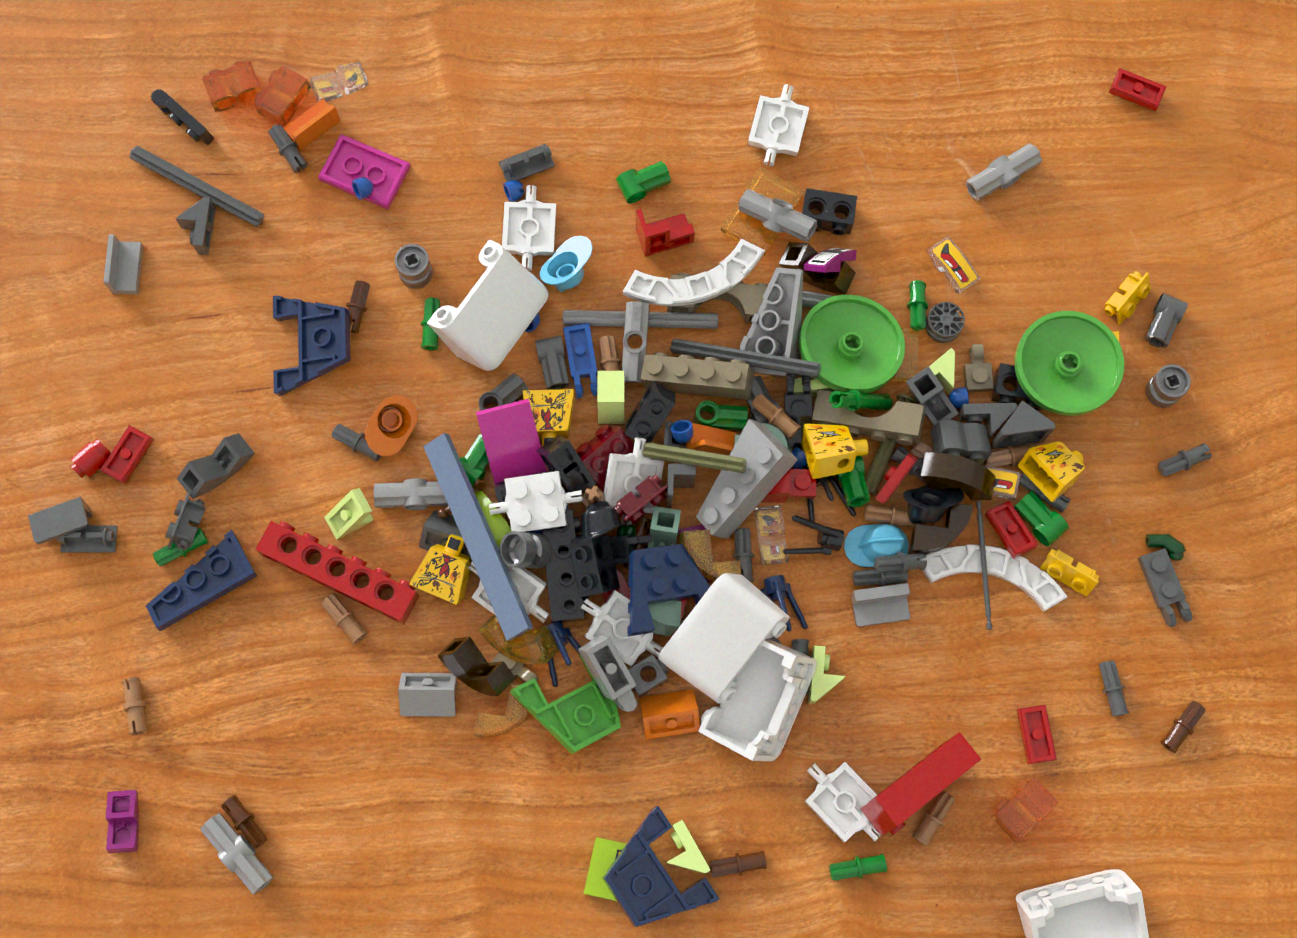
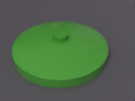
M837 295L824 299L809 311L800 329L799 351L802 360L821 364V372L816 379L825 386L836 391L848 392V390H857L860 393H869L885 386L896 375L903 362L905 340L897 320L879 303L858 295Z
M1077 311L1054 312L1036 320L1021 337L1015 353V372L1025 394L1041 408L1059 415L1078 416L1097 410L1115 394L1123 378L1124 356L1116 336L1098 319Z

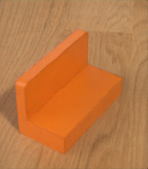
M322 99L283 129L290 139L296 142L297 148L301 151L340 122V118L333 104L329 106Z
M692 423L694 433L691 440L686 443V449L730 455L735 446V435L737 433Z
M693 689L640 697L646 739L699 731V712Z

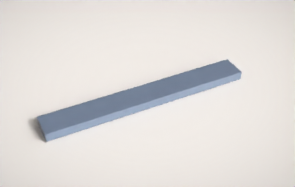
M443 433L423 447L507 641H512L531 630L533 626L508 568L500 557V550L450 435Z

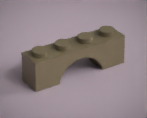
M687 273L671 274V279H685V277L692 275ZM741 281L729 291L707 301L724 300L733 304L741 313L744 323L752 324V318L755 313L757 314L763 302V295L768 284L756 283L750 285L744 284ZM707 301L691 305L667 306V312L695 313L697 308Z
M818 389L812 416L813 424L844 425L849 428L852 437L865 435L870 436L875 441L891 439L897 440V443L902 445L920 444L925 418L924 405L897 401L886 414L869 418L860 416L854 411L846 410V408L831 407L832 404H837L829 403L832 391Z

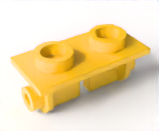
M1138 272L1129 274L1119 287V291L1125 293V295L1115 291L1105 303L1104 312L1108 316L1116 315L1118 325H1121L1126 318H1130L1139 301L1148 296L1151 290L1149 273L1146 272L1144 276Z
M1051 548L1046 556L1047 559L1039 568L1052 578L1059 580L1086 597L1098 584L1100 577L1096 574V570L1087 567L1081 562H1078L1075 567L1072 566L1074 558L1063 553L1060 549L1054 550Z

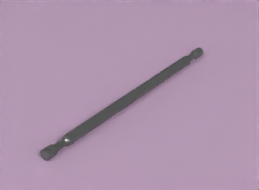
M976 501L985 614L987 617L986 625L987 630H992L983 516L981 514L982 505L981 501Z

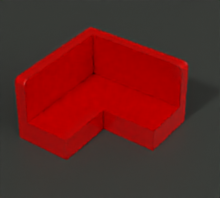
M636 210V232L645 257L694 242L695 232L692 223L688 224L685 214L646 224L642 210Z

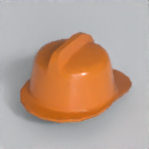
M392 395L385 398L379 404L365 430V440L368 447L374 453L381 456H391L400 451L417 423V410L414 403L404 396Z

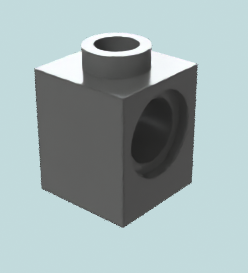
M653 654L628 669L637 685L633 687V690L639 699L666 683L667 676L665 674L669 673L666 665L659 659L656 660ZM644 669H652L656 673V678L651 682H645L640 677V674Z

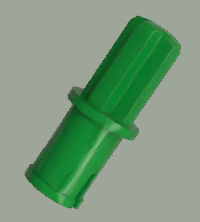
M915 280L909 284L910 301L907 304V308L910 310V327L913 331L917 332L924 330L926 327V310L928 309L925 295L926 283L921 280Z
M433 297L425 300L424 320L421 321V326L423 327L421 348L428 351L438 349V335L427 324L433 314L440 308V300Z
M199 528L195 534L192 546L188 547L187 550H182L177 547V544L172 543L170 550L167 549V545L155 551L153 557L159 566H163L181 556L187 557V553L209 542L203 530Z
M884 854L861 859L856 856L854 860L830 864L829 872L831 879L834 881L852 877L862 879L863 875L887 872V864Z

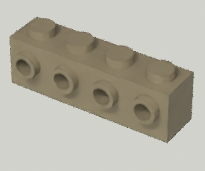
M656 352L653 355L645 354L640 380L646 389L653 380L674 393L750 400L754 374L750 365L742 360L734 359L731 362H722L714 357H706L705 360L695 359L690 355L669 357L665 353Z

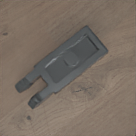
M1166 548L1140 556L1138 561L1158 609L1160 608L1166 624L1169 627L1177 625L1173 609L1169 606L1175 603L1183 621H1191L1192 613L1190 607L1185 601L1186 597Z

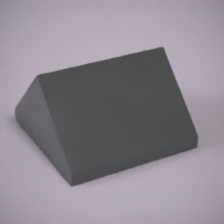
M1022 401L990 444L991 450L1006 448L1009 445L1014 447L1030 443H1043L1055 429V424Z

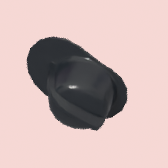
M928 485L906 490L903 492V498L908 502L910 522L913 524L938 522L943 517L947 507L962 502L964 492L961 488L931 489Z
M607 501L592 503L581 515V534L571 539L570 542L578 543L598 537L617 526L626 525V523H621L616 509L610 507Z

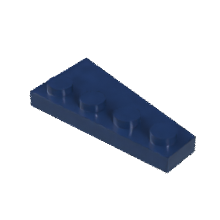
M232 529L224 535L225 539L216 547L213 545L206 551L207 555L196 565L192 564L184 571L185 574L177 582L169 584L146 605L159 631L164 630L257 577Z

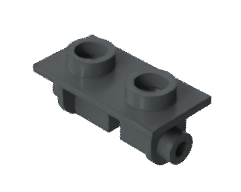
M546 144L498 162L506 182L511 180L518 181L555 167L551 157V150Z
M191 492L187 493L185 501L179 500L174 515L178 516L176 523L170 522L165 536L170 539L167 548L169 550L172 543L177 544V547L182 550H187L188 547L192 546L198 528L188 524L192 523L199 526L203 513L206 510L204 501L200 499L189 500Z
M88 526L87 528L56 538L57 542H61L60 552L116 553L118 526Z

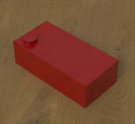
M959 732L941 744L860 809L880 836L888 832L893 836L906 826L905 820L978 763L981 758Z

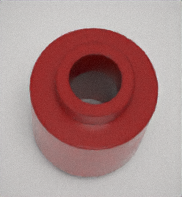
M98 439L92 443L89 441L71 458L74 463L70 467L81 478L85 475L91 478L101 469L111 452Z

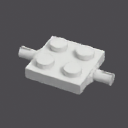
M788 85L783 86L781 98H769L761 95L759 98L748 145L763 148L767 151L763 162L766 166L770 157L769 166H774L777 153L796 157L798 155L809 107L796 104L791 100L794 87L791 85L789 86L788 94H786Z
M532 185V194L531 186H526V200L504 203L502 247L510 254L522 256V265L525 268L527 266L528 271H532L533 256H552L555 246L556 204L537 201V187Z
M635 438L633 453L626 455L610 453L603 493L604 501H607L610 507H615L617 505L616 502L630 491L638 499L641 495L635 487L647 479L648 476L653 477L656 474L661 480L664 461L644 457L643 450L646 439ZM650 504L643 511L645 513H653L654 506ZM624 514L622 516V524H624L623 520L626 517Z
M559 471L504 479L506 487L505 502L489 503V508L493 509L489 511L490 515L507 512L511 531L530 532L567 526L565 513L567 503L583 502L582 490L565 493Z
M472 562L468 569H470L478 575L474 563ZM507 566L527 614H532L544 623L550 613L539 607L537 603L547 583L526 568ZM480 580L479 587L471 598L495 615Z
M613 590L606 603L601 607L586 598L584 603L591 606L592 609L582 604L581 609L593 615L594 618L591 627L584 637L590 641L600 635L610 637L623 662L631 667L637 657L645 650L659 658L660 653L653 648L662 651L664 647L652 641L654 633L628 637L627 626L630 625V613H628V603L630 600Z
M846 762L835 772L828 775L816 763L807 770L818 784L815 791L804 802L843 843L855 832L862 829L873 841L880 837V834L860 809L877 794Z

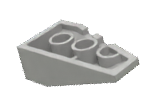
M776 267L763 295V302L757 314L755 313L752 318L753 323L747 336H744L740 344V350L800 359L799 333L802 321L803 270ZM750 366L752 372L756 374L786 378V374H793ZM793 374L794 379H797V374Z

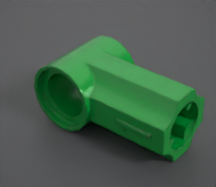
M660 161L639 171L635 169L627 170L621 173L616 178V181L626 202L631 204L643 199L648 192L671 183V177L667 166L663 161Z
M703 401L697 406L693 421L696 424L713 428L743 431L747 424L748 411L747 407L717 405L712 401ZM709 412L713 419L704 420L700 413Z
M479 434L465 457L460 458L472 487L476 480H483L486 473L485 469L489 465L481 434Z
M856 456L854 469L851 472L835 475L837 481L841 482L847 506L853 508L862 507L870 501L864 478L862 456Z
M1033 491L1028 493L1014 506L1015 510L1032 527L1035 537L1047 547L1069 529L1065 519L1057 512H1051Z

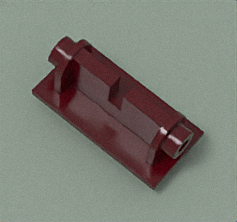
M656 474L653 477L648 476L647 479L635 487L641 495L638 499L630 491L616 502L617 505L614 508L618 515L624 514L626 516L623 523L627 524L631 521L634 524L646 514L643 511L650 504L657 506L667 497L664 493L667 492L668 486L665 485L661 488L659 485L662 481Z

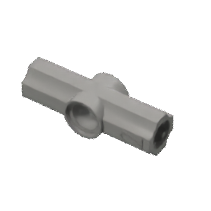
M1029 143L1009 156L1002 155L989 164L987 169L966 181L965 185L968 193L973 199L979 201L999 188L1006 189L1014 184L1022 174L1041 164L1040 151L1035 145L1033 146Z
M747 189L740 199L739 211L762 221L763 226L772 231L786 232L805 242L810 241L815 233L817 220L794 210L793 206L784 200L770 199L751 189Z
M626 302L622 360L624 382L642 383L640 379L648 345L649 303ZM640 336L643 340L641 347L631 349L628 346L630 337Z
M413 478L406 479L403 483L374 484V505L376 508L404 507L407 510L427 509L428 506L448 505L438 481L428 482L425 479Z
M221 813L211 817L200 828L204 836L219 852L217 855L223 864L231 872H235L252 894L255 895L264 889L274 879L264 864L256 857V851L242 835L237 834Z

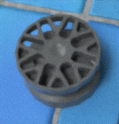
M938 303L933 306L926 318L925 328L927 334L931 339L940 343H948L955 340L964 327V313L954 303Z

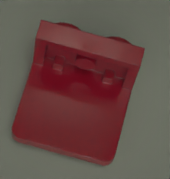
M613 424L604 425L599 428L592 440L581 444L575 450L603 493L610 453L626 455L633 453L634 444L625 435L622 428Z

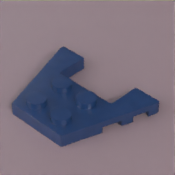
M277 295L273 296V318L275 320L283 321L298 318L299 357L298 367L273 371L274 394L282 396L351 361L350 311L348 309L317 302H304L294 298L287 299Z
M683 544L634 550L629 554V588H631L630 602L628 603V613H630V625L627 626L628 637L651 633L655 630L648 604L694 598L697 605L710 588Z
M659 806L652 808L602 878L634 927L660 920L679 912L688 911L701 905L713 903L720 899L706 877H702L680 893L649 844L672 828Z

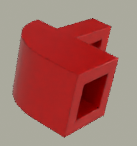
M789 469L761 503H785L788 498L815 499L816 479L812 478L811 472L808 469Z

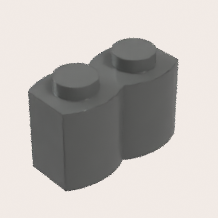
M941 420L930 430L934 452L961 456L979 464H983L992 454L987 429L983 424Z

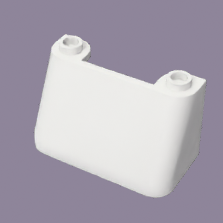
M491 240L486 243L479 254L480 263L487 269L458 308L449 305L443 306L427 322L456 357L486 371L493 370L502 363L545 304L549 294L546 287L500 244Z
M724 573L711 585L664 646L658 657L668 668L717 703H726L736 693L734 678L765 639L772 638L773 636L778 638L787 628L786 622L790 617L743 575Z
M765 639L734 678L736 682L734 688L736 690L735 695L728 702L721 703L720 707H712L706 710L701 717V726L698 732L752 761H774L783 750L817 666L816 660L775 641Z
M1105 870L1025 890L1016 896L1017 908L1026 938H1149L1142 891L1122 870Z

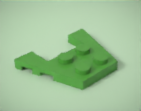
M581 655L580 658L593 681L565 696L547 703L535 678L510 691L571 754L621 728L617 704L613 700L604 697Z

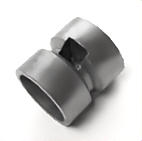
M417 244L404 245L398 250L394 261L403 284L414 289L427 285L432 279L433 271L426 250Z
M1170 364L1162 367L1146 385L1148 400L1156 407L1161 408L1174 405L1190 388V376L1179 365Z
M508 532L503 537L499 549L502 561L507 566L518 568H542L549 562L552 554L549 538L544 534L532 532Z

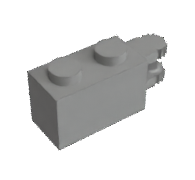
M600 635L580 647L578 651L604 697L613 700L621 710L626 712L634 711L638 702L634 699L635 696L631 689L637 685L611 638Z

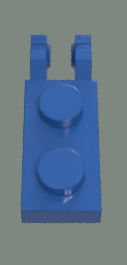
M587 323L563 327L571 378L574 379L577 398H583V387L580 383V378L590 377L591 392L593 396H596L598 386L596 376L598 372L590 325Z

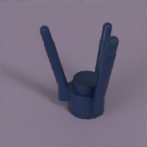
M776 575L764 579L765 588L760 591L770 598L772 602L778 601L780 609L787 615L788 612L784 599L788 597L803 629H807L808 625L792 594L790 583H786L784 575ZM789 619V620L786 622V625H787L786 630H787L788 632H790V631L792 630V627H791V624H790V619Z
M562 622L552 623L542 629L545 638L541 641L545 648L554 687L558 686L551 646L553 650L559 649L568 666L571 665V660L565 649L568 641L578 654L581 655L578 651L581 646L572 636L570 629H564Z

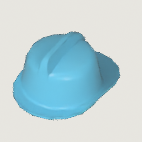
M576 236L566 240L542 266L540 270L542 281L554 285L560 292L577 286L584 276L583 266L592 254L593 247L591 241L584 236Z
M888 524L856 527L848 533L844 543L846 556L852 563L862 567H874L876 557L891 556L897 552L907 554L909 549L908 539L904 532L895 525Z

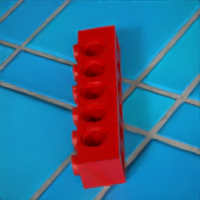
M271 521L255 549L260 555L403 625L405 624L419 598L418 593L414 590L415 587L409 585V582L401 579L398 583L390 579V573L378 567L373 571L366 567L367 562L356 556H352L349 559L342 555L343 551L331 544H328L326 548L318 544V538L306 532L301 536L294 532L295 527L281 521L277 524ZM289 542H297L295 551L291 553L285 552V547ZM320 553V561L314 565L309 564L310 556ZM337 565H345V572L341 576H333V569ZM363 576L369 577V584L365 588H357L356 583L359 578ZM384 589H394V594L389 600H382L380 598L381 592Z

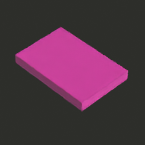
M341 134L318 178L319 181L354 196L356 195L352 188V180L362 177L367 178L373 183L374 190L364 200L388 210L411 166L410 163Z
M529 399L476 412L495 484L505 481L504 479L547 471L544 461L537 452L541 445Z

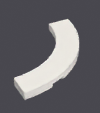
M741 239L731 254L720 262L718 266L707 272L685 277V279L656 277L635 270L623 290V295L637 301L660 306H683L704 302L729 291L739 284L756 267L765 250Z
M980 545L947 547L927 554L926 558L919 559V561L927 560V566L922 571L930 584L956 574H982ZM985 545L988 575L1006 580L1023 590L1036 602L1042 612L1067 598L1061 587L1045 571L1028 562L1029 560L1019 556L1013 559L1007 550Z

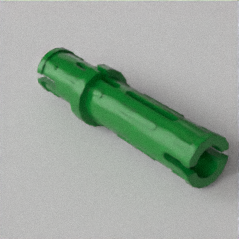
M848 390V392L833 391L829 397L830 404L837 403L832 404L831 407L846 408L849 411H857L858 409L886 411L892 407L893 400L892 398L888 399L890 397L889 394L860 393L857 390Z

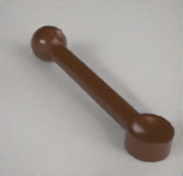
M478 479L474 482L472 487L474 492L484 490L485 483L483 480ZM449 506L439 509L438 517L445 519L451 511Z

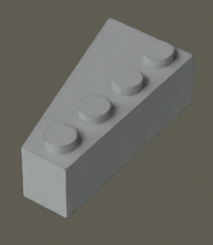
M751 419L748 420L729 455L745 458L747 460L746 471L744 473L721 470L696 516L712 536L728 539L798 460L764 424Z

